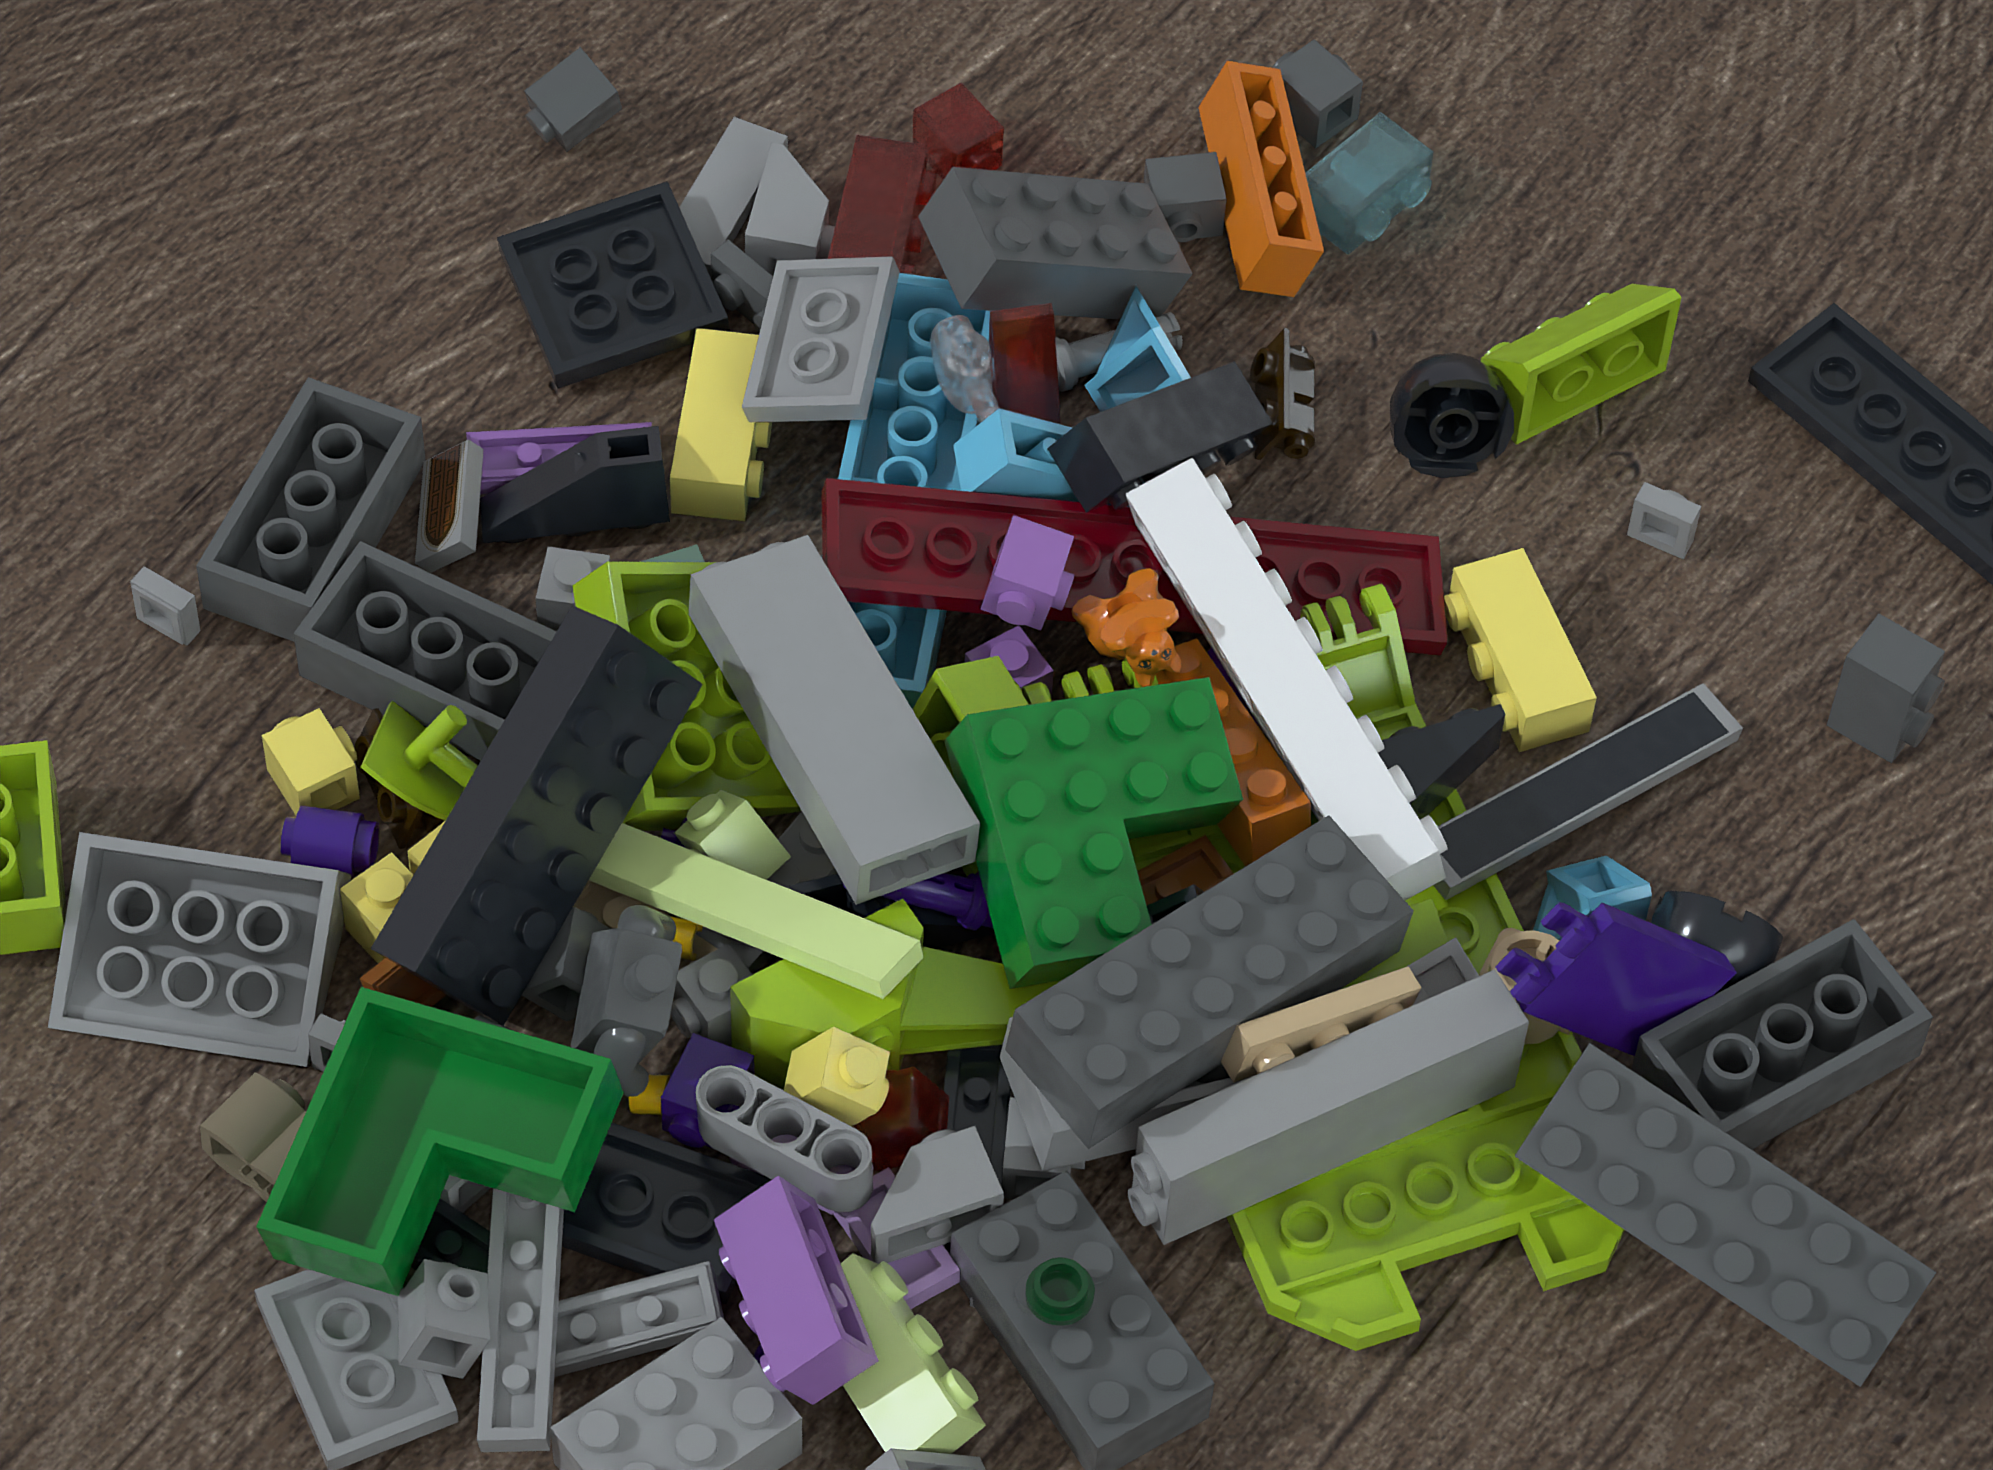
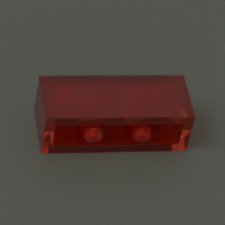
M862 135L856 136L828 259L893 257L900 273L916 275V265L909 264L911 252L921 254L925 239V230L918 216L921 205L926 206L935 193L937 171L927 170L928 145Z

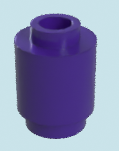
M300 806L296 818L286 817L281 835V855L291 856L292 864L339 870L351 874V877L355 878L358 872H364L376 863L380 836L379 823L365 820L363 813Z

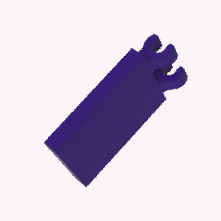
M1559 902L1540 921L1543 927L1555 931L1562 937L1555 945L1556 949L1544 961H1541L1521 949L1513 948L1495 966L1499 973L1512 978L1517 983L1510 990V993L1524 1013L1635 1056L1641 1035L1714 996L1737 973L1725 954L1603 902L1589 916L1576 911L1565 903Z

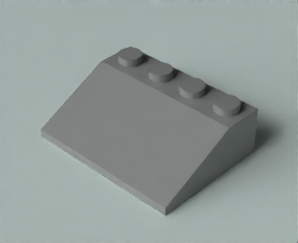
M79 832L48 1028L309 1067L311 1054L308 1033L320 1013H323L344 924L340 888L350 882L351 874L333 869Z

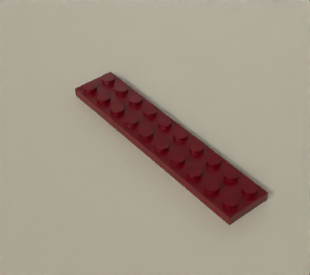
M826 478L821 492L822 559L848 602L995 615L981 610V606L999 550L1012 517L1015 515L1074 536L1063 570L1074 574L1068 597L1062 611L1050 607L1045 620L1077 622L1073 618L1071 611L1078 600L1088 595L1102 599L1116 597L1125 589L1130 574L1141 569L1150 568L1158 574V592L1164 599L1173 601L1178 610V620L1170 627H1167V631L1203 634L1136 526L1130 507H1124L1115 511L1112 505H1104L1086 513L1080 502ZM1230 517L1234 525L1245 521L1251 529L1262 551V555L1256 557V560L1263 571L1266 573L1274 568L1280 575L1292 599V602L1286 605V608L1295 621L1301 618L1300 612L1303 606L1316 602L1319 604L1329 624L1333 641L1337 640L1338 638L1327 615L1326 600L1341 596L1346 599L1349 605L1357 634L1372 630L1373 627L1368 617L1362 611L1359 595L1364 588L1382 584L1396 609L1404 651L1407 653L1441 656L1448 642L1439 536Z

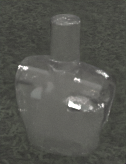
M955 315L937 323L931 333L930 348L940 388L955 408L963 413L975 414L978 422L981 423L997 409H1000L992 391L993 366L989 342L984 336L974 330L973 324L966 316Z

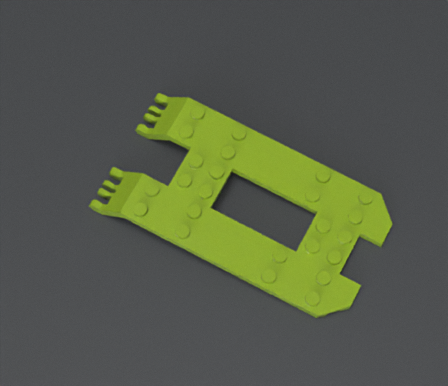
M1382 584L1361 590L1359 595L1361 608L1373 627L1372 630L1357 634L1349 605L1346 599L1341 596L1326 600L1327 615L1338 638L1334 641L1329 624L1319 604L1315 602L1302 607L1300 616L1308 620L1323 649L1316 655L1325 670L1335 665L1341 672L1353 696V700L1348 702L1347 705L1356 719L1367 715L1376 728L1381 740L1389 738L1393 733L1406 727H1427L1415 702L1396 609ZM1125 658L1122 661V671L1126 683L1132 689L1141 688L1142 686L1139 685L1133 670ZM1100 664L1088 668V680L1094 695L1115 692L1106 667ZM1078 671L1064 675L1062 689L1066 699L1089 696ZM1156 676L1151 686L1158 685ZM1042 682L1021 688L1023 696L1029 705L1052 701L1046 684ZM1457 789L1429 814L1437 827L1467 811ZM1311 810L1312 826L1319 821ZM1218 825L1129 839L1137 871L1206 835L1234 874L1243 869L1245 865ZM1496 873L1448 900H1445L1433 885L1405 900L1411 906L1430 898L1433 899L1448 942L1455 937L1457 938L1478 975L1502 930L1515 928L1524 931ZM1558 1031L1553 1037L1541 1043L1524 1044L1514 1088L1227 1216V1220L1267 1313L1349 1349L1358 1351L1419 1331L1421 1318L1400 1273L1413 1267L1518 1235L1543 1292L1606 1272L1624 1233V1229L1515 1157V1154L1582 1055L1572 1031L1569 1035Z

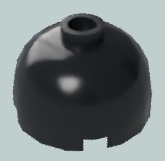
M1458 353L1435 354L1416 362L1400 378L1390 398V431L1398 453L1408 458L1410 466L1419 473L1439 478L1466 476L1478 471L1477 462L1486 459L1492 453L1496 459L1505 451L1514 433V411L1510 398L1494 370L1471 356Z
M1671 890L1665 892L1663 898L1660 896L1651 923L1725 954L1737 972L1717 993L1776 961L1783 936L1773 925L1749 911H1745L1741 921L1723 912L1726 902L1686 891Z

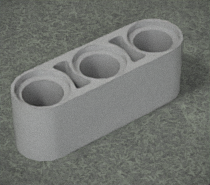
M732 1065L718 1066L710 1069L699 1079L696 1086L699 1132L703 1140L712 1148L770 1179L780 1176L813 1197L817 1204L838 1213L852 1212L859 1209L870 1199L873 1192L872 1146L867 1137L859 1130L744 1069ZM724 1104H733L740 1107L738 1110L727 1113L715 1110ZM789 1134L797 1137L796 1140L790 1143L772 1141L774 1137ZM838 1165H848L855 1168L854 1171L847 1174H836L829 1171Z

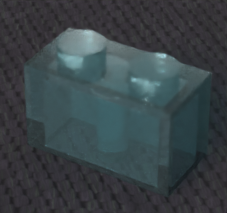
M1379 112L1305 173L1320 234L1348 255L1364 241L1368 240L1371 242L1376 240L1386 230L1392 218L1406 207H1416L1428 194L1432 185L1430 172L1433 151L1382 112Z

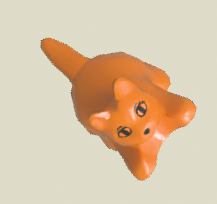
M1150 568L1141 569L1130 574L1125 589L1116 597L1102 599L1088 595L1078 600L1071 611L1073 618L1084 628L1086 637L1101 655L1117 660L1126 658L1140 686H1151L1155 674L1161 670H1167L1172 673H1179L1181 671L1182 663L1174 648L1171 636L1167 632V627H1170L1178 620V610L1173 601L1164 599L1158 592V574L1155 570Z

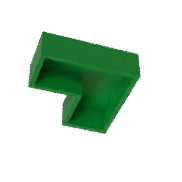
M1210 677L967 714L944 740L954 780L980 822L975 860L1009 989L1063 980L1152 925L1129 839L1217 825L1243 800Z
M361 987L256 1228L273 1259L399 1296L449 1175L575 1212L624 1094L612 1060Z

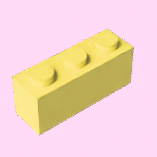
M696 329L670 474L671 513L745 521L749 497L760 498L764 462L755 459L757 447L768 448L772 422H748L742 409L759 335Z
M1524 548L1454 567L1450 592L1444 596L1446 618L1454 631L1461 630L1468 644L1467 655L1472 673L1478 681L1485 680L1492 694L1491 705L1501 704L1506 714L1502 731L1509 730L1518 751H1526L1589 732L1597 697Z

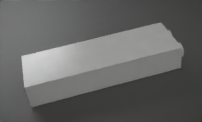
M806 535L785 543H772L761 551L729 562H716L707 566L702 571L691 574L689 616L855 904H860L975 862L980 827L979 820L810 537Z
M1492 970L1139 1126L1136 1155L1131 1158L1134 1172L1132 1188L1128 1189V1198L1132 1210L1143 1226L1152 1225L1162 1244L1165 1245L1515 1087L1529 1021L1497 971Z

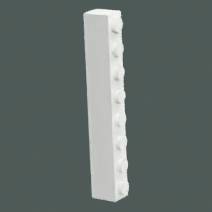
M1190 458L1126 493L1136 526L1274 750L1310 800L1311 810L1318 821L1330 815L1404 900L1445 879L1446 876L1440 854L1448 850V847L1440 830L1429 815L1419 820L1409 804L1416 799V796L1408 779L1398 765L1387 769L1378 752L1384 749V745L1376 728L1367 715L1359 719L1355 718L1347 705L1348 702L1353 700V696L1344 677L1335 665L1327 670L1323 667L1316 655L1323 650L1316 633L1305 617L1295 621L1286 605L1290 604L1292 599L1283 580L1274 568L1265 573L1259 565L1256 557L1262 555L1260 546L1245 521L1234 525L1226 510L1232 507V503L1218 477L1212 474L1205 478L1194 459Z

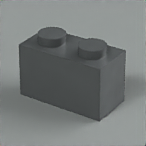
M1879 613L1845 658L1827 726L1886 761L1893 763L1906 744L1914 748L1917 747L1932 724L1934 715L1928 711L1937 700L1945 683V680L1938 677L1945 651Z

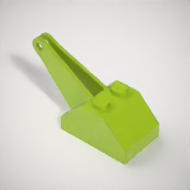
M901 899L865 917V919L920 940L924 958L884 999L783 959L730 986L732 1047L754 1055L755 1076L780 1089H784L792 1051L828 1029L836 1027L890 1052L885 1078L890 1082L894 1075L899 1073L904 1055L1003 1044L1009 1018L1013 1017L1015 1009L1060 981L1009 989L1004 966L1001 963L923 947L924 928L905 900Z

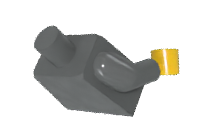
M634 905L626 908L619 917L618 928L592 933L571 1048L612 1060L624 1095L629 1096L631 1113L662 1115L661 1096L671 1076L650 1075L639 1063L666 1034L680 959L692 961L696 959L697 954L693 953L692 950L693 939L696 931L702 932L703 926L686 919L665 915L643 905Z

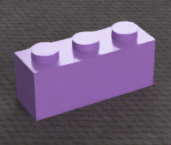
M777 1176L714 1219L723 1246L719 1249L721 1261L729 1274L737 1280L744 1298L739 1303L741 1314L752 1331L758 1335L764 1351V1355L760 1357V1364L766 1377L775 1388L782 1392L788 1390L814 1405L879 1361L813 1197L780 1176Z

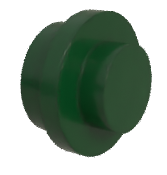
M1057 1257L1041 1263L1031 1272L1026 1282L1025 1297L1029 1309L1038 1319L1051 1325L1064 1326L1078 1322L1088 1314L1094 1302L1095 1287L1092 1277L1084 1267L1069 1258Z

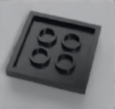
M668 181L497 237L499 252L557 389L694 344L697 328L730 331L728 316Z

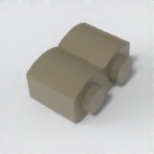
M255 1072L200 1125L202 1149L226 1172L240 1182L252 1187L267 1202L305 1116V1103L299 1093L287 1082L281 1079L272 1082Z

